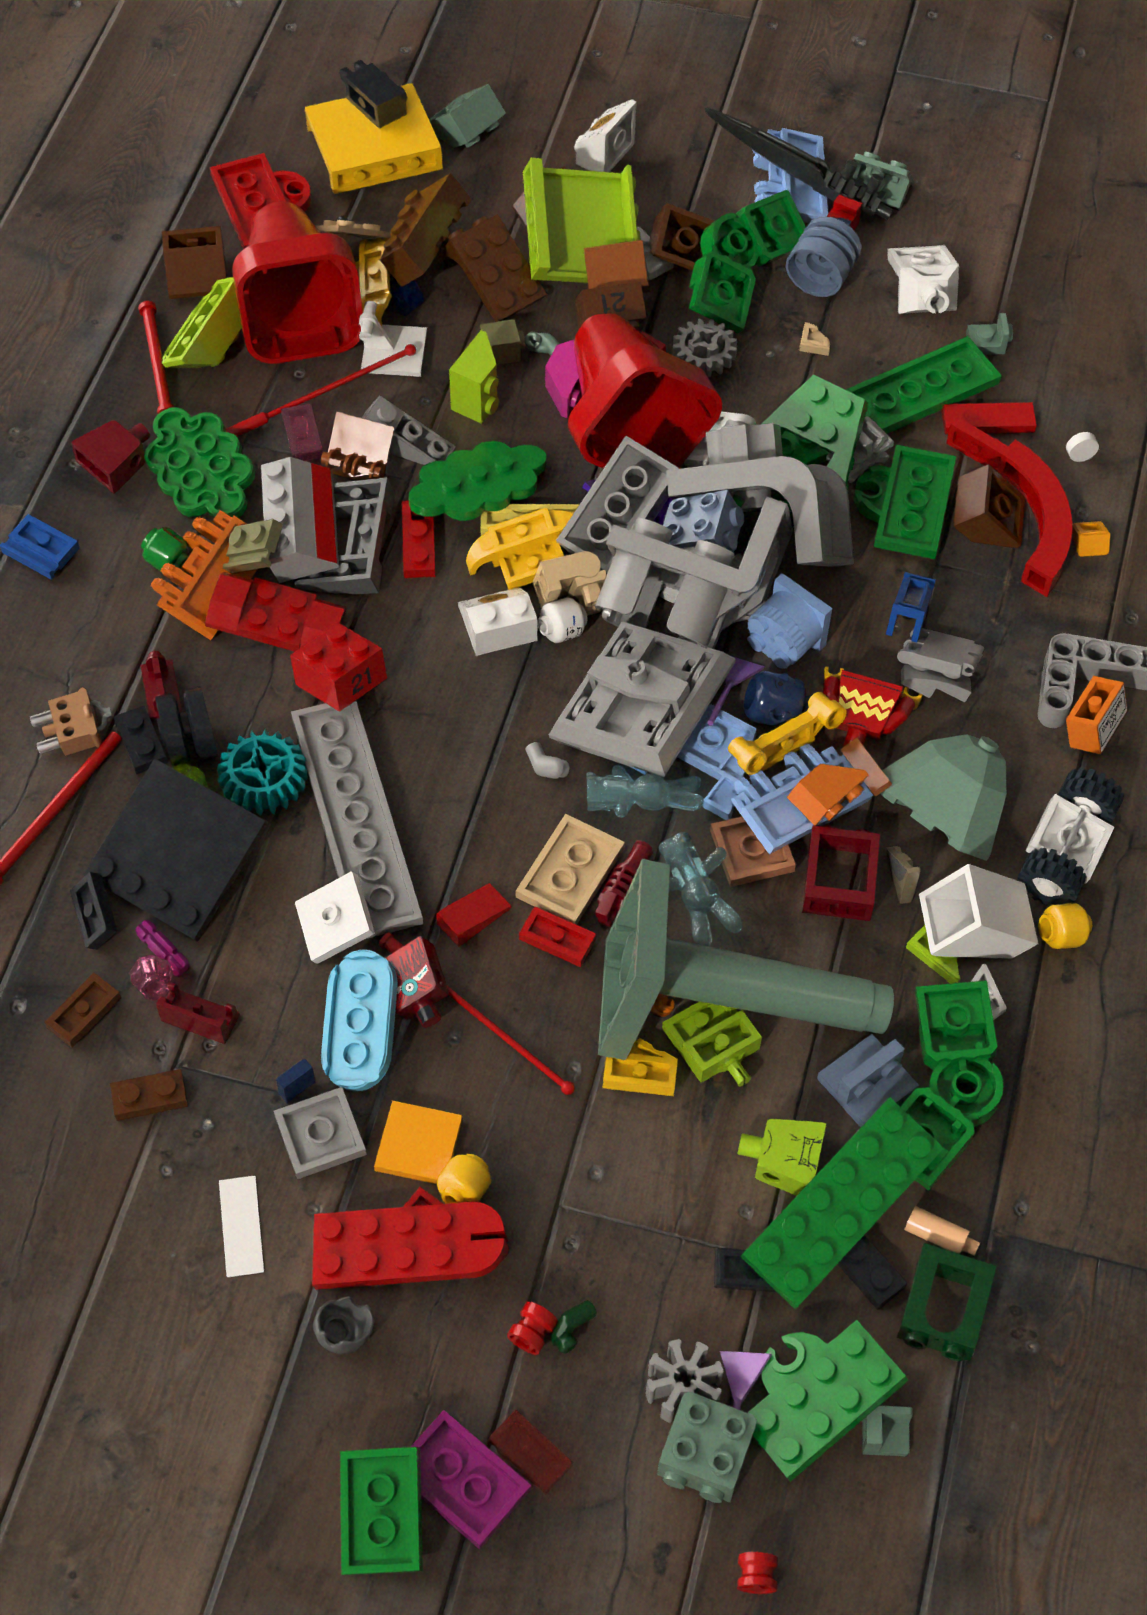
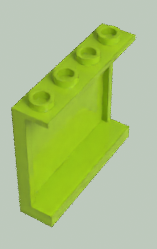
M530 158L523 170L531 280L588 283L584 248L641 240L640 231L636 227L638 217V205L634 203L636 179L632 176L631 165H626L622 173L543 168L541 158Z

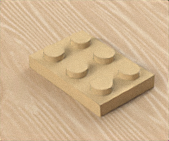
M565 814L516 889V898L577 925L623 852L625 842Z

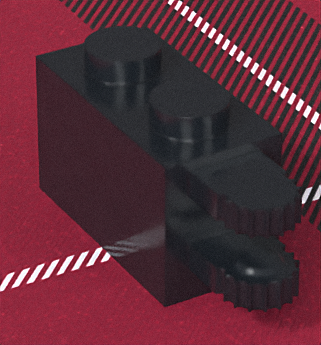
M358 60L354 62L355 72H352L347 67L340 69V77L346 86L347 100L379 129L407 115V95L405 90L394 83L386 72L381 71L373 63L367 65L365 62Z

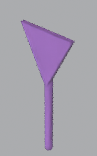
M734 657L736 662L725 678L726 685L707 722L709 726L714 724L731 688L760 672L765 666Z
M720 1351L734 1399L733 1408L740 1410L742 1403L772 1354Z

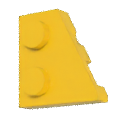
M639 1038L634 1042L626 1060L606 1057L603 1088L674 1096L678 1059L665 1051L656 1050L652 1044Z

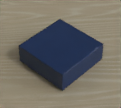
M302 1059L276 1079L279 1095L286 1103L315 1083L313 1067L306 1059Z

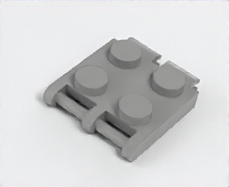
M913 628L910 632L911 638L906 639L904 648L897 654V659L901 663L909 664L916 670H933L941 672L948 678L958 679L962 675H973L983 656L984 647L974 644L975 641L924 628L921 629L918 642H912Z

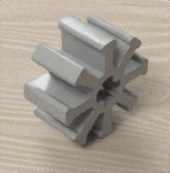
M868 416L864 419L859 441H857L853 456L855 459L853 470H850L848 478L852 485L856 484L859 477L868 471L869 466H873L876 462L886 463L890 456L885 451L894 446V441ZM828 454L826 460L830 462L834 454Z
M680 1339L670 1341L668 1344L667 1358L671 1359L672 1364L659 1358L658 1353H654L649 1361L648 1376H655L658 1380H647L646 1397L648 1403H653L655 1399L669 1396L667 1402L662 1403L660 1414L661 1419L668 1423L673 1421L674 1412L686 1392H693L717 1402L720 1400L721 1389H715L710 1385L721 1384L723 1368L721 1362L716 1361L715 1365L699 1369L701 1363L706 1362L708 1346L701 1342L696 1343L695 1352L690 1361H684L681 1351L682 1341ZM684 1377L686 1382H691L690 1387H684L682 1382H678V1378Z

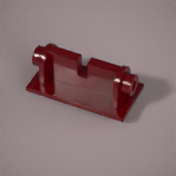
M159 651L150 652L146 658V664L140 665L151 720L159 718L155 700L156 696L172 693L176 697L179 712H182L173 660H165V657Z

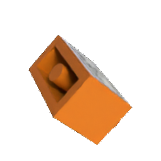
M1098 676L1092 677L1066 718L1071 748L1101 755L1127 712L1124 682Z

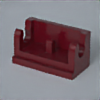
M169 982L167 985L169 989L168 997L160 996L156 1003L161 1021L225 1044L240 1016L236 1006L229 1003L225 1006L181 991L177 984Z

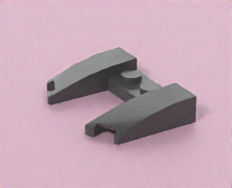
M388 478L333 483L336 519H351L345 555L338 556V568L301 577L302 580L296 581L295 584L301 590L324 593H379L383 570L379 562L385 519L392 516L395 492Z

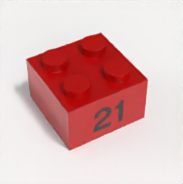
M336 623L290 655L296 685L339 712L387 679L383 649L340 623Z

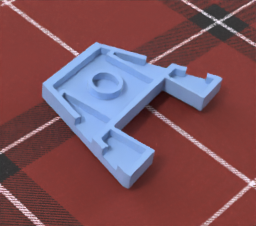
M709 704L677 758L718 780L704 798L703 808L725 820H729L735 807L731 799L738 795L735 791L734 783L735 780L744 777L745 771L738 766V760L728 751V746L736 737H743L746 741H754L756 739V728L723 710H720L714 724L709 726L707 722L715 707ZM631 767L644 775L647 774L646 771Z

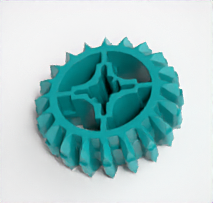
M266 729L262 735L256 736L251 730L250 738L245 739L239 735L237 739L238 744L228 743V752L221 753V763L217 767L219 787L222 788L226 799H231L238 806L243 805V808L249 812L256 808V812L260 816L264 809H269L274 814L276 806L280 805L287 810L288 800L297 802L298 792H304L305 781L308 778L307 760L302 755V749L299 747V744L294 745L290 736L282 739V734L279 731L273 736H269V732ZM259 766H262L263 771L266 774V778H263Z

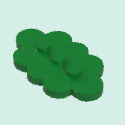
M178 407L161 411L153 421V430L157 438L147 446L144 455L149 469L154 474H157V482L161 491L173 497L177 510L184 516L198 517L208 512L211 517L215 518L221 510L230 517L235 515L240 518L245 513L248 503L243 490L252 484L256 471L251 459L242 454V446L238 437L226 432L223 421L217 414L205 412L191 417L187 411Z
M499 441L482 442L476 445L473 451H454L448 455L446 461L430 462L420 469V484L414 486L409 492V507L411 511L424 517H433L446 513L452 519L459 521L473 520L479 517L484 510H503L508 507L511 499H525L536 492L537 476L546 469V454L544 450L537 446L520 445L510 448L505 443Z

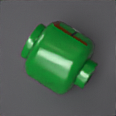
M162 527L159 530L157 528L152 529L141 544L143 559L160 572L165 563L175 565V567L182 570L181 567L189 557L186 554L188 551L187 542L168 527Z

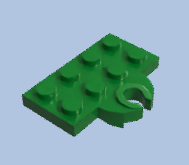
M896 445L891 468L881 465L869 466L868 471L859 477L853 499L858 511L869 520L879 523L874 542L875 548L931 559L936 558L957 456ZM871 490L875 492L876 495L869 496L864 494L862 491Z
M858 1320L853 1322L829 1344L825 1343L818 1336L805 1332L782 1336L785 1345L797 1351L795 1361L789 1365L779 1364V1355L771 1347L766 1352L767 1354H772L762 1371V1382L769 1395L748 1413L756 1418V1426L753 1432L754 1438L790 1482L909 1381L906 1375Z

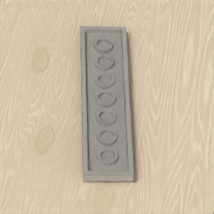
M354 701L340 712L326 703L291 711L302 755L307 760L308 776L337 876L340 878L350 872H354L359 877L375 934L368 938L422 925L423 917L357 702Z

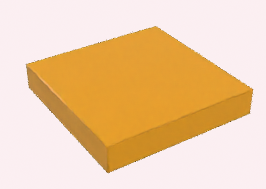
M392 1101L374 1164V1170L437 1184L439 1175L451 1158H453L463 1121L462 1115Z

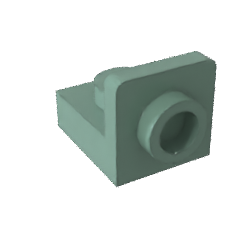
M999 313L997 324L967 325L966 337L969 336L984 355L1005 354L1007 343L1013 339V326L1008 324L1006 313Z

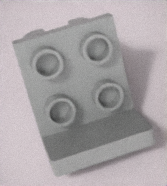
M766 497L739 567L732 563L735 555L732 551L708 541L698 540L693 553L670 545L669 542L673 532L656 522L636 518L632 530L613 524L606 544L614 558L595 608L599 610L604 609L602 618L616 627H619L623 621L646 628L662 586H667L679 591L667 621L668 629L678 634L679 639L699 644L706 649L707 647L715 649L721 631L743 616H751L766 602L793 533L788 504Z

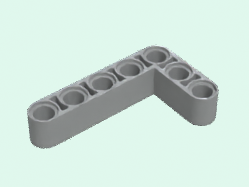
M1060 633L1052 637L1043 665L1038 705L1039 721L1049 728L1061 727L1066 722L1073 702L1075 678L1090 681L1093 676L1124 682L1125 687L1147 690V647Z

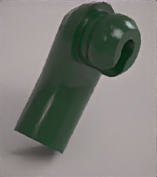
M589 1300L563 1312L551 1334V1341L553 1346H557L561 1353H568L575 1348L577 1339L572 1333L576 1327L596 1317V1309Z

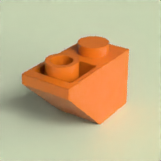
M819 764L797 783L787 798L816 826L824 818L831 821L844 808L841 805L843 801L853 802L864 791L861 784L869 774L862 769Z

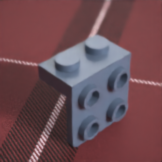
M724 490L672 500L669 504L663 526L673 532L669 544L675 547H694L698 540H704L720 545L734 553V550L737 548L740 528L744 523V514L729 491Z

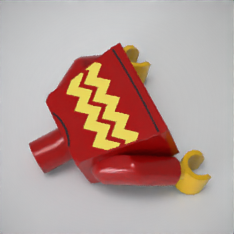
M829 666L824 668L823 693L830 700L839 702L847 711L844 721L836 727L837 729L847 731L843 747L856 738L864 746L866 737L880 740L883 734H891L909 718L913 710L918 708L923 695L920 693L916 697L909 695L908 691L910 688L905 687L902 693L903 686L848 672L843 668H840L838 674L829 673Z

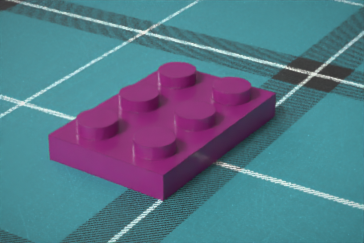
M445 1410L438 1415L411 1446L420 1448L421 1498L479 1549L483 1547L531 1490L530 1483Z

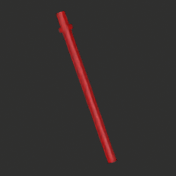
M112 731L3 855L0 859V885L4 882L3 876L122 741L118 733Z

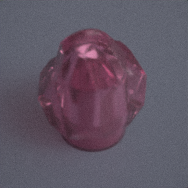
M149 954L140 957L129 971L130 981L142 992L144 998L158 1000L160 996L165 997L169 993L167 985L172 981L174 968L167 960Z

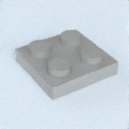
M342 1087L274 1110L275 1119L297 1179L366 1155L365 1146Z

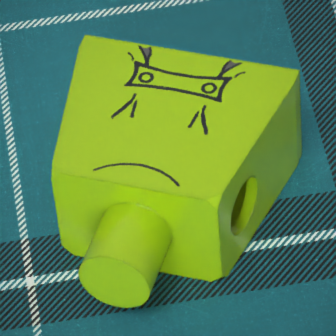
M769 1119L766 1123L763 1138L742 1133L737 1154L758 1159L755 1174L757 1180L797 1196L816 1176L826 1123Z

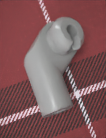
M539 742L531 743L525 748L537 775L552 779L564 778L568 775L570 771L569 763L558 757L546 756Z

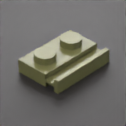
M270 519L235 526L229 537V547L226 554L230 558L228 563L223 564L222 568L230 573L271 567L272 562L269 561V556L275 553L283 524Z

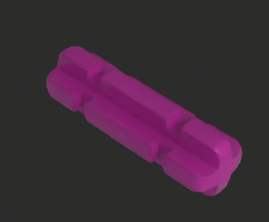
M144 920L135 929L137 936L143 943L148 944L147 947L164 965H168V969L175 976H181L190 967L188 959L182 953L177 952L178 949L161 931L156 930L157 927L150 920Z

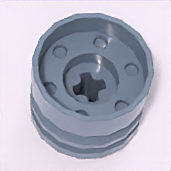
M818 217L811 220L786 259L785 267L789 278L797 287L808 294L818 297H828L836 294L861 254L862 246L860 239L850 226L833 217Z

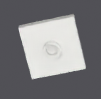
M354 872L338 878L295 902L311 961L317 964L375 934L359 877Z

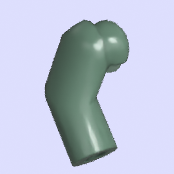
M530 332L525 336V344L532 352L549 353L551 356L556 345L560 344L549 333Z

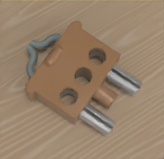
M82 687L78 692L49 700V711L30 716L33 727L53 721V724L42 727L45 738L57 735V737L38 742L37 749L39 753L61 748L66 756L95 746L98 748L103 742L100 731L106 727L107 718L112 716L110 708H104L99 701H91L87 690ZM93 705H96L101 712L105 713L100 726H98Z

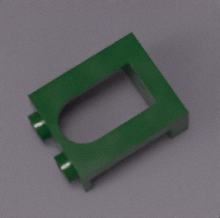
M924 1243L915 1268L916 1272L896 1338L903 1339L905 1344L916 1349H926L927 1347L940 1351L942 1356L953 1361H963V1359L970 1361L976 1349L997 1266ZM935 1276L971 1287L962 1323L955 1331L948 1333L939 1332L931 1327L925 1316Z

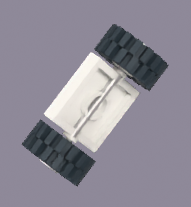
M1079 768L1078 771L1073 769L1068 773L1058 795L1055 794L1050 799L1025 850L1029 855L1018 875V880L1025 883L1027 894L1032 893L1031 898L1035 901L1039 898L1042 900V904L1046 906L1048 902L1052 905L1075 903L1083 885L1090 880L1114 829V826L1110 824L1115 819L1124 798L1121 786L1115 785L1116 781L1113 778L1106 779L1107 774L1101 772L1098 775L1096 770L1091 768L1088 772L1085 768Z

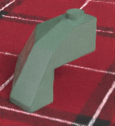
M966 734L930 740L882 770L892 785L885 789L881 795L893 804L897 803L912 809L913 812L910 816L930 831H933L935 827L940 829L948 837V844L958 851L987 861L991 855L1007 795L1006 761L998 750V744L985 736L979 739Z

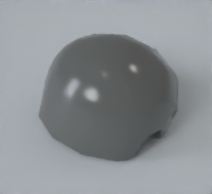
M348 1296L338 1300L327 1301L316 1313L313 1330L318 1342L326 1350L334 1354H352L369 1340L375 1320L368 1304L360 1306Z

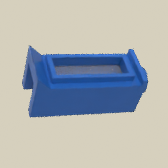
M908 572L904 573L892 607L886 635H893L898 617L902 615L916 619L911 641L918 642L929 608L935 579Z

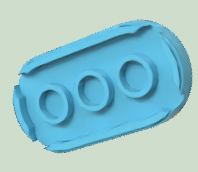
M370 950L353 951L343 957L344 960L339 965L336 964L331 971L327 985L321 1049L322 1068L334 1084L354 1092L364 1091L376 1085L388 1071L392 1057L398 984L397 975L392 964L386 958Z

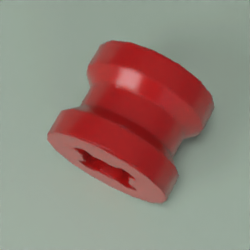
M745 1552L739 1554L738 1565L742 1568V1576L737 1580V1589L750 1594L775 1593L777 1591V1581L773 1577L774 1570L778 1566V1557L764 1552Z

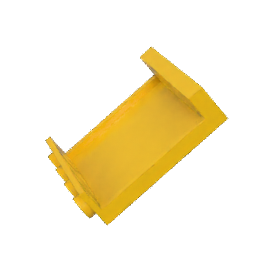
M413 83L401 85L407 95V115L380 129L349 102L347 98L305 107L308 132L312 131L329 171L330 184L334 194L443 169L441 145Z

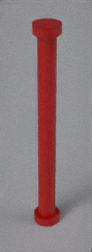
M144 301L139 304L138 309L139 314L144 320L159 407L157 408L159 414L161 411L175 406L171 404L165 367L162 364L163 356L155 314L157 313L156 304L152 301Z

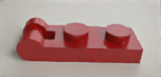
M402 500L404 578L435 577L434 516L424 517L423 520H412V516L417 514L411 511L409 500Z

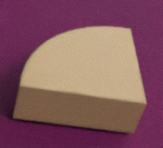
M805 322L799 351L829 356L830 342L828 337H825L818 330L817 326Z

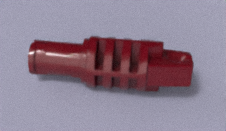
M637 840L626 860L615 867L614 872L609 877L597 900L599 906L595 913L599 924L608 927L613 925L642 859L649 860L653 854V848L648 843Z

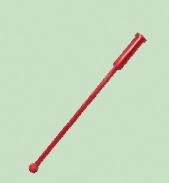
M408 344L404 350L268 413L261 412L226 428V432L232 433L236 437L241 436L268 423L270 418L399 358L406 355H415L416 347L413 344Z
M390 932L386 933L379 942V946L387 949L390 953H394L404 945L396 940L395 936ZM447 986L448 995L556 1082L561 1087L563 1094L571 1095L575 1091L573 1082L564 1081Z

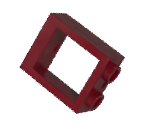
M812 825L802 913L864 921L871 920L875 901L880 834L871 833L863 829L853 831L837 829L831 825ZM819 848L868 854L865 892L816 886Z

